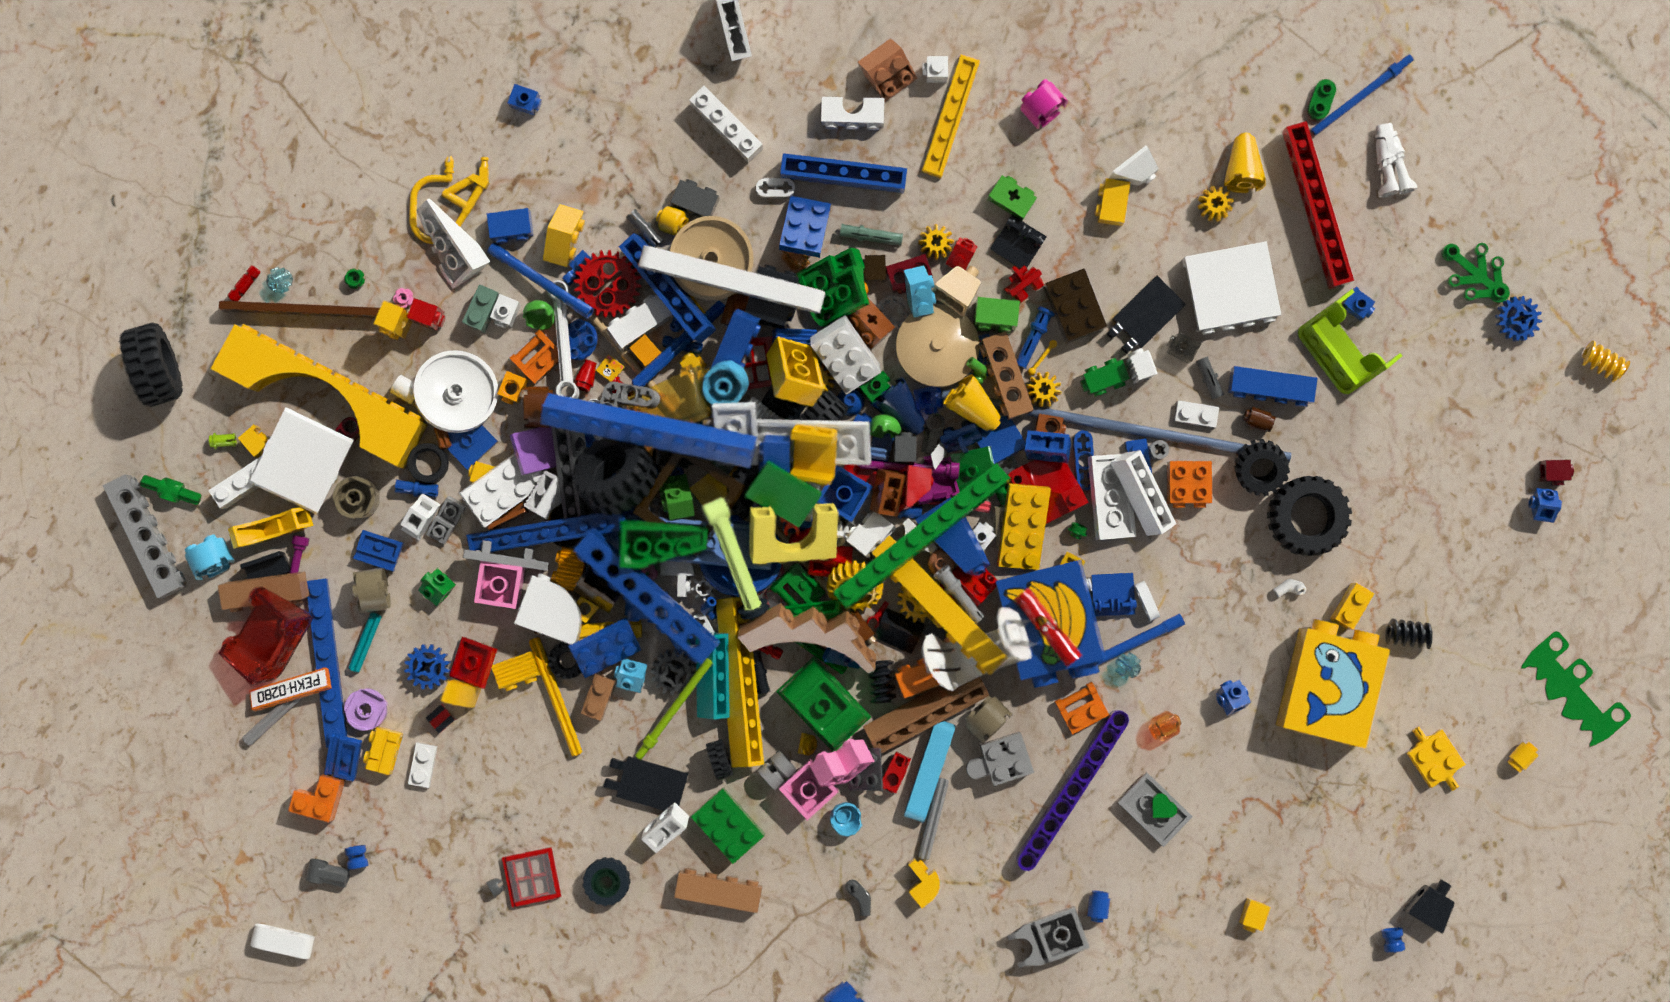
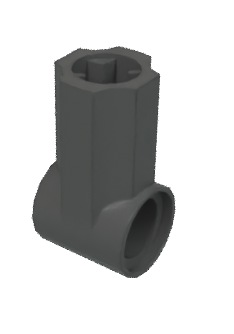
M311 858L305 880L312 883H327L345 888L349 881L350 870L331 865L324 860Z

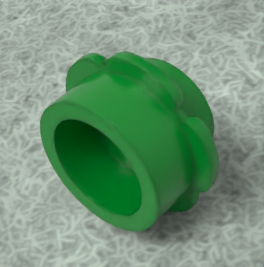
M350 269L347 271L344 281L350 288L357 289L365 283L364 273L359 269Z
M1072 522L1071 526L1067 528L1071 531L1069 535L1074 538L1081 539L1087 536L1086 531L1088 528L1082 524Z

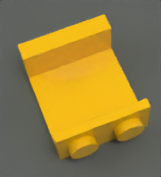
M796 424L791 431V439L794 440L793 469L790 474L804 482H814L820 486L830 485L835 477L838 430Z

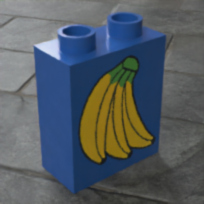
M1082 560L996 581L1002 608L1011 609L1018 613L1021 620L1030 621L1014 600L1022 592L1030 588L1054 619L1057 627L1067 635L1082 654L1081 657L1067 667L1049 645L1046 636H1043L1032 622L1025 623L1027 624L1024 627L1028 641H1031L1029 643H1037V645L1029 647L1031 658L1017 662L1021 680L1031 678L1034 688L1057 683L1056 672L1069 668L1073 669L1075 678L1099 673L1097 662L1104 660L1106 654ZM1039 616L1041 626L1049 621L1047 618Z

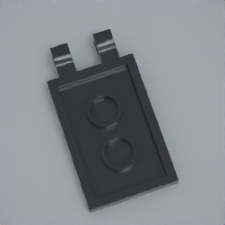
M1157 275L1112 319L1116 324L1106 334L1113 339L1123 330L1131 338L1121 348L1127 354L1136 345L1143 348L1186 304Z
M628 756L627 761L616 758L611 759L609 767L624 770L621 782L606 778L603 787L617 790L616 797L663 811L674 802L678 806L680 805L689 773Z

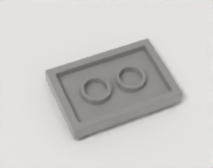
M1147 772L1117 802L1163 847L1193 817ZM1157 793L1165 794L1169 801L1177 806L1176 815L1171 818H1152L1153 796Z

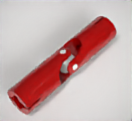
M1030 588L1014 599L1040 633L1046 636L1049 645L1067 667L1082 656L1067 635L1057 627L1054 619ZM1039 616H1043L1049 621L1041 626Z

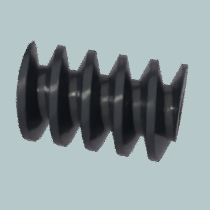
M1393 618L1388 623L1385 639L1387 644H1389L1390 639H1393L1394 645H1397L1398 641L1401 640L1402 646H1405L1407 641H1409L1410 647H1414L1415 642H1418V648H1422L1423 644L1426 643V648L1430 649L1433 631L1429 623L1422 625L1421 622L1414 624L1413 621L1406 623L1405 620L1397 622Z
M876 661L874 673L868 675V678L875 680L869 684L870 687L875 688L874 691L870 692V695L876 696L870 703L892 702L891 699L896 697V694L890 693L896 687L889 684L895 681V677L889 676V674L894 672V669L888 668L889 665L894 664V661Z

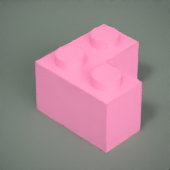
M849 739L842 744L843 747L832 753L825 751L815 757L816 760L810 764V767L820 787L848 783L874 762L864 740Z

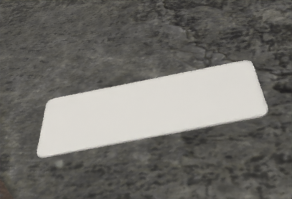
M941 441L931 454L934 469L937 468L947 453Z

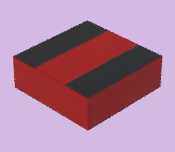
M440 704L425 717L438 733H441L456 720L443 704Z

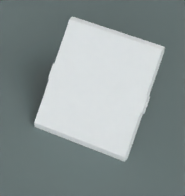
M285 408L271 438L265 444L264 452L249 483L314 514H318L332 484L338 478V471L353 443V439Z

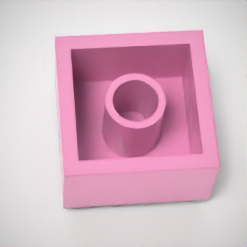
M481 561L474 602L519 609L526 568Z
M811 758L779 787V790L806 820L811 818L839 792L836 785L820 787L810 767V764L813 762Z

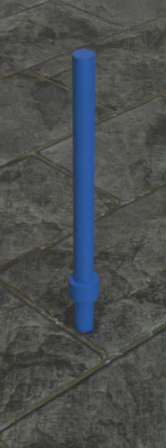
M1408 54L1398 63L1394 62L1390 65L1385 73L1310 130L1313 135L1319 134L1390 78L1402 73V69L1414 61L1413 57Z

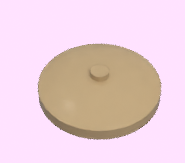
M704 216L694 219L679 230L671 244L670 252L748 272L752 271L753 250L750 240L737 224L726 218ZM674 277L683 290L699 299L720 300L735 294V292Z
M936 304L933 305L934 313L915 318L911 313L904 320L897 334L896 354L901 368L912 380L926 387L944 388L960 382L971 372L972 369L966 363L970 357H974L977 360L979 337L976 328L966 315L962 317L948 306Z

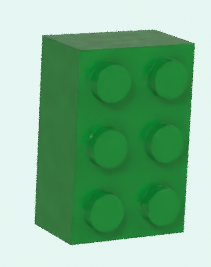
M724 787L691 816L732 864L738 861L765 836L762 829Z

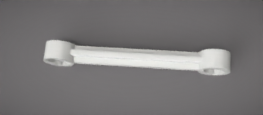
M561 280L553 281L554 284L564 288L566 292L571 294L565 282ZM547 291L549 297L554 301L561 380L557 385L556 394L563 396L561 391L565 386L574 389V394L570 398L578 399L579 389L573 383L566 303L555 298L554 295Z

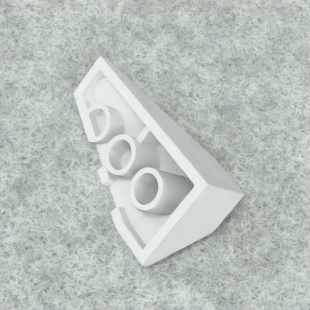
M427 199L417 209L425 233L430 235L434 244L431 247L433 253H437L441 264L439 268L452 289L479 273L490 263L479 244L432 200Z

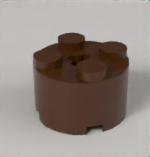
M549 386L523 387V392H528V395H523L524 420H528V424H524V429L550 428V426L541 424L542 406L548 394H553V390H549Z

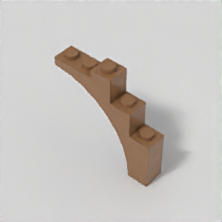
M780 603L767 610L764 614L741 624L739 628L738 638L750 652L764 646L783 642L814 643L845 654L857 662L867 673L875 670L877 660L875 652L865 645L862 636L858 634L859 621L855 616L852 617L848 611L826 621L825 616L819 613L815 607H812L793 618L791 611Z

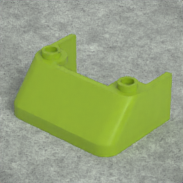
M1353 289L1327 306L1298 329L1300 340L1335 387L1343 394L1352 393L1387 370L1402 357L1401 353L1385 362L1377 353H1369L1363 356L1339 324L1345 320L1347 315L1341 302L1354 293Z

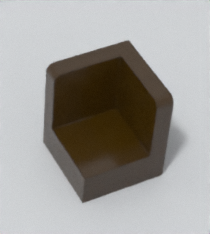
M864 255L865 280H881V282H886L885 255Z

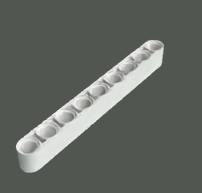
M643 246L638 267L649 271L813 313L821 312L825 292L818 289L651 246Z

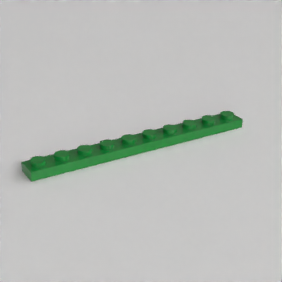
M996 463L834 590L833 594L846 609H849L1009 483L1010 477Z

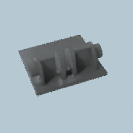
M868 748L874 762L848 782L849 790L883 791L881 748Z

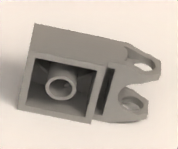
M1075 906L1025 923L1019 930L1007 935L1009 940L1023 938L1027 939L1032 945V953L1024 960L1018 962L1019 968L1027 965L1040 966L1089 948V943ZM1059 929L1068 932L1065 934V939H1061V936L1057 937L1056 934L1059 932Z

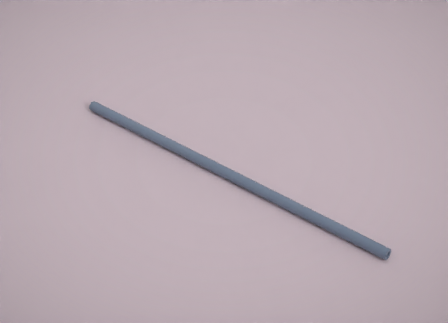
M943 389L941 400H945L950 390ZM989 398L996 410H1000L1002 401ZM1033 406L1034 411L1026 414L1037 417L1039 413L1064 418L1063 422L1232 453H1238L1239 450L1243 451V446L1245 445ZM1283 451L1288 462L1290 463L1291 452Z

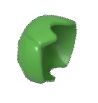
M534 300L526 304L523 309V318L526 319L528 327L536 330H545L554 325L555 314L550 304L542 300Z
M882 414L872 418L869 424V431L871 436L883 438L887 433L891 435V438H894L901 432V426L893 416Z

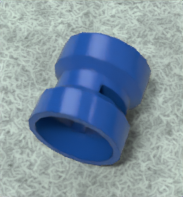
M366 845L344 848L345 855L348 856V870L369 866L368 859L365 858Z
M1394 927L1381 930L1382 937L1385 939V944L1383 945L1384 952L1406 950L1405 943L1402 941V936L1404 935L1403 928Z

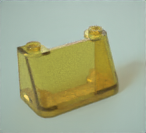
M691 364L681 368L680 374L650 387V389L658 392L660 396L659 404L655 408L648 409L628 405V410L690 423H696L712 416V404L703 394L702 387L705 374L701 365L693 368ZM634 390L629 392L630 397H628V400H632L635 397ZM642 395V399L647 401L652 398V396L646 397Z

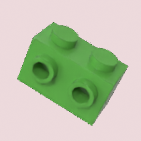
M686 474L669 476L663 487L659 490L664 513L668 512L670 520L695 516Z

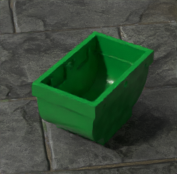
M815 656L776 691L832 752L842 746L845 741L872 717Z

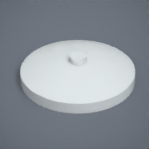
M445 351L434 355L421 366L414 381L413 397L419 413L429 424L446 432H467L481 426L493 413L498 399V384L491 368L479 357L464 351Z

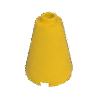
M1240 133L1234 139L1224 179V187L1227 186V190L1231 192L1249 193V189L1254 188L1255 192L1266 186V178L1257 142L1250 133Z
M970 374L958 383L960 386L948 393L943 403L948 409L975 423V425L983 430L993 431L1000 425L1001 422L999 420L1001 416L977 378Z

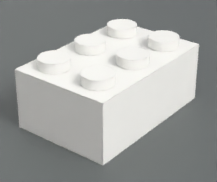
M845 315L810 337L811 347L846 395L881 373L879 362Z

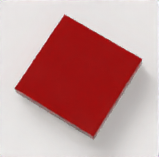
M462 637L449 677L485 689L498 649Z

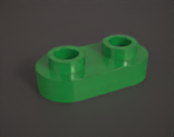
M1323 79L1316 84L1307 108L1308 115L1313 120H1322L1328 115L1336 94V85L1333 81ZM1323 86H1327L1329 92H1325ZM1317 105L1322 107V112L1317 111Z

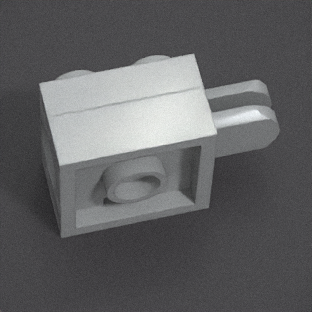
M1019 731L985 742L984 744H979L983 756L970 760L966 766V772L972 779H980L990 775L994 786L1034 773L1022 734Z

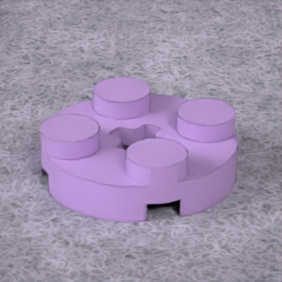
M359 689L347 698L344 712L346 713L348 723L352 727L362 731L371 730L384 722L387 716L388 703L383 695L374 689ZM369 704L371 713L363 715L361 706Z

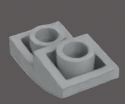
M450 496L446 497L426 535L445 545L467 506Z

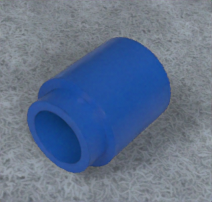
M1092 890V895L1089 896L1087 916L1091 917V921L1103 922L1104 919H1108L1110 906L1108 892Z

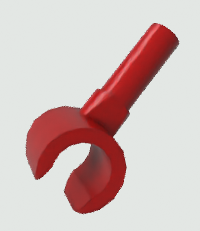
M884 601L875 615H871L868 618L867 624L870 619L874 618L877 620L874 628L879 626L880 617L889 605L887 601Z

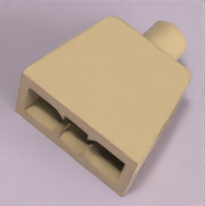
M956 266L935 284L932 291L935 298L964 317L981 283L976 278L979 275V271L974 266H969L966 271Z

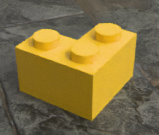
M559 204L547 228L543 254L544 261L567 267L569 261L574 260L577 248H574V244L577 243L579 232L583 231L585 220H582L584 211Z

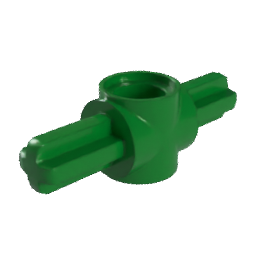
M144 475L140 481L142 487L156 491L159 498L177 503L182 500L198 505L201 501L202 495L200 493L186 489L184 483L167 477L159 480Z

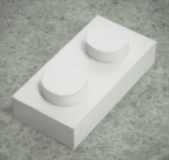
M1178 400L1174 422L1216 428L1219 407Z
M416 743L408 784L430 788L438 746Z

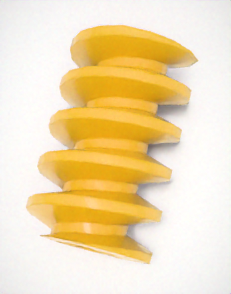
M1594 340L1587 345L1582 354L1584 359L1583 366L1590 362V370H1593L1596 366L1598 367L1597 374L1606 371L1604 378L1613 375L1611 380L1613 383L1625 374L1631 363L1630 361L1625 362L1624 357L1618 358L1617 353L1611 354L1608 348L1603 350V345L1601 344L1596 346Z

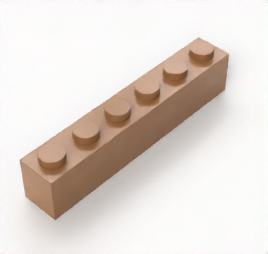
M980 677L957 687L953 691L939 685L866 724L863 728L873 747L881 748L882 754L990 695Z

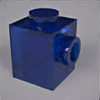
M929 386L913 390L917 411L930 415L938 413L937 409L944 408L940 388Z

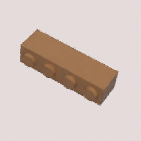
M305 571L230 581L218 585L222 610L230 609V612L242 611L243 607L250 606V610L263 608V604H270V607L283 605L282 602L290 601V604H298L303 602L302 599L309 596Z
M684 868V871L680 870L674 898L758 913L763 887L759 885V881L747 879L746 882H740L734 876H726L724 879L717 877L718 874L712 872H705V875L697 874L695 869Z

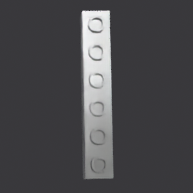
M125 474L104 484L105 492L157 598H165L185 588V577L175 566L176 558L172 552L168 551L166 547L167 540L162 533H159L156 527L158 525L157 519L153 514H150L147 508L149 503L145 496H141L138 490L140 485L137 479L132 477V475ZM127 493H130L132 500L127 504L124 498ZM139 511L141 519L136 523L133 517ZM146 530L150 532V538L147 541L143 539V533ZM154 549L159 551V557L156 560L152 558V551ZM164 567L168 570V576L165 579L161 576V570Z

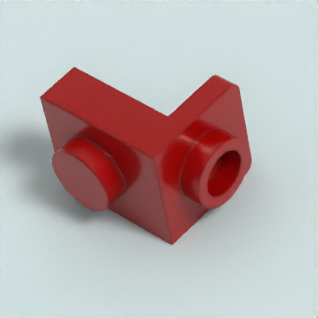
M959 237L946 265L952 268L959 266L966 271L978 246L974 245V242L968 238Z

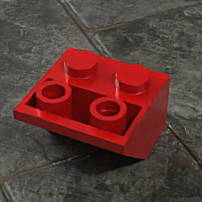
M958 565L951 572L956 579L961 581V587L976 607L997 586L996 581L998 580L987 569L984 573L973 576L965 573ZM940 583L939 586L944 590L945 588ZM947 594L958 605L951 594Z

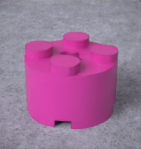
M1047 79L1041 81L1037 86L1038 89L1033 93L1028 92L1021 99L1023 102L1020 108L1021 112L1037 129H1039L1040 125L1044 127L1060 114L1059 108L1061 106L1065 108L1068 104V99Z

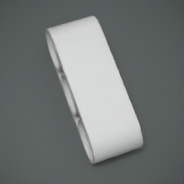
M255 924L250 946L292 957L310 959L315 937L269 925Z

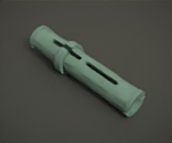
M842 223L840 237L858 239L859 242L866 240L901 247L903 233L864 228V225L858 227Z

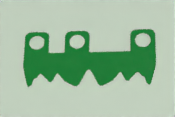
M1555 631L1531 651L1521 668L1536 667V679L1547 678L1545 689L1549 700L1567 697L1562 715L1572 720L1583 719L1580 729L1593 732V739L1590 742L1591 747L1613 735L1630 720L1631 714L1620 702L1613 704L1604 713L1600 711L1579 687L1592 676V669L1581 658L1573 662L1567 669H1564L1556 659L1568 649L1569 643L1560 632ZM1557 637L1562 640L1563 647L1559 651H1554L1550 648L1549 643L1552 638ZM1576 665L1585 666L1587 673L1583 678H1577L1574 675L1573 669ZM1616 708L1622 709L1625 713L1624 719L1620 722L1614 721L1611 716L1612 711Z

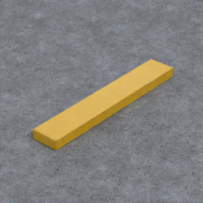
M960 55L922 173L942 178L980 60Z

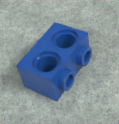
M1027 431L1025 444L1027 459L1059 463L1069 462L1071 448L1069 434Z

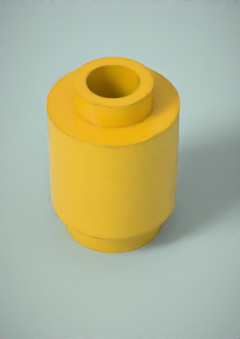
M1529 741L1527 744L1522 742L1510 754V759L1507 763L1517 772L1521 773L1539 756L1536 753L1538 749Z

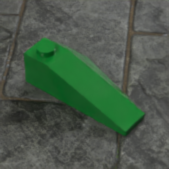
M619 520V567L644 568L650 564L667 561L670 558L705 550L707 548L708 528Z

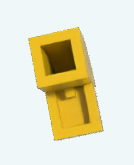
M914 857L908 864L920 880L908 891L923 909L937 896L940 881L935 869L927 874L928 867L921 859L917 861Z

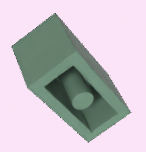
M479 284L462 322L473 329L485 333L492 319L490 315L499 293Z

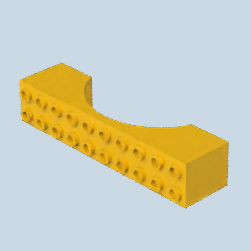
M234 324L210 369L256 392L261 391L264 387L276 381L291 377H311L326 381L335 387L352 407L359 426L360 447L397 467L406 468L411 450L418 445L428 426L423 423V417L411 411L406 414V408L392 401L390 404H387L388 399L375 392H372L371 395L368 394L369 389L356 382L353 385L349 384L350 379L336 372L332 375L333 370L319 363H316L314 366V360L300 353L295 356V350L281 343L276 346V340L262 333L258 336V331L245 324H242L241 327Z

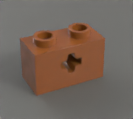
M868 298L869 305L846 317L865 344L873 349L891 333L895 326Z
M878 468L870 510L877 514L898 517L906 475L897 471Z

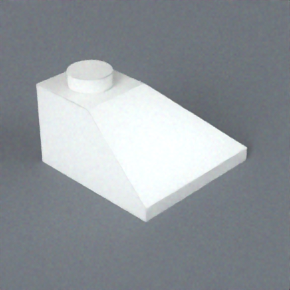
M1144 146L1111 173L1109 179L1128 181L1131 185L1140 186L1143 182L1148 184L1157 177L1155 173L1158 171V166L1149 148Z

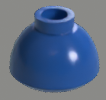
M856 388L847 395L841 390L837 394V397L848 407L846 416H854L862 411L865 399L860 390Z

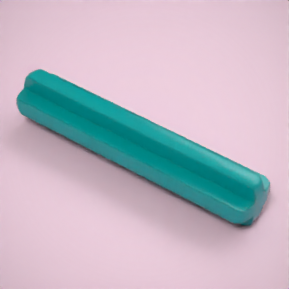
M371 612L348 667L353 672H360L382 618L377 613Z

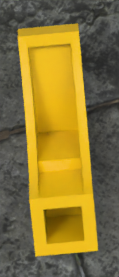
M298 507L261 520L228 528L233 548L236 549L268 542L282 535L297 533L314 525L310 512L302 507Z

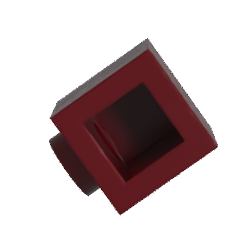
M1571 459L1539 461L1540 482H1551V486L1565 485V481L1572 480L1574 466L1571 464Z

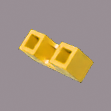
M383 301L374 324L379 327L378 331L398 341L399 337L406 338L412 321L407 318L408 312L404 308Z

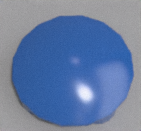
M576 319L568 324L571 359L575 361L589 357L595 350L598 342L595 327L587 321Z

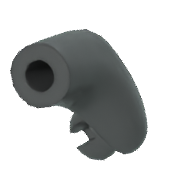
M849 880L845 888L848 893L858 900L860 916H871V896L869 892L858 881Z

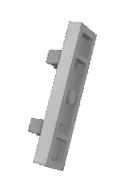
M485 540L482 541L481 551L465 549L463 551L462 558L548 571L549 562L532 559L533 548L524 547L523 558L491 554L492 542Z

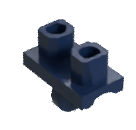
M964 420L961 423L962 428L955 430L954 427L943 429V436L940 437V440L948 453L956 452L960 449L964 454L969 453L968 446L983 439L975 423Z

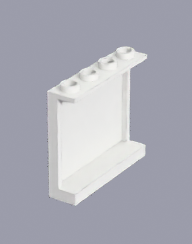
M1267 241L1186 256L1182 259L1183 268H1186L1198 327L1196 333L1202 332L1203 335L1215 333L1214 329L1218 328L1228 331L1235 329V325L1243 324V327L1256 325L1255 321L1261 320L1264 323L1276 321V317L1281 315Z

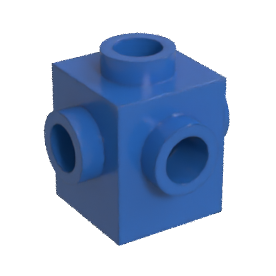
M1536 488L1534 495L1530 496L1529 508L1532 510L1533 520L1555 522L1562 507V501L1559 500L1558 492L1551 489Z
M1240 680L1224 682L1216 693L1217 702L1223 707L1227 716L1245 709L1251 703L1248 690L1242 685Z

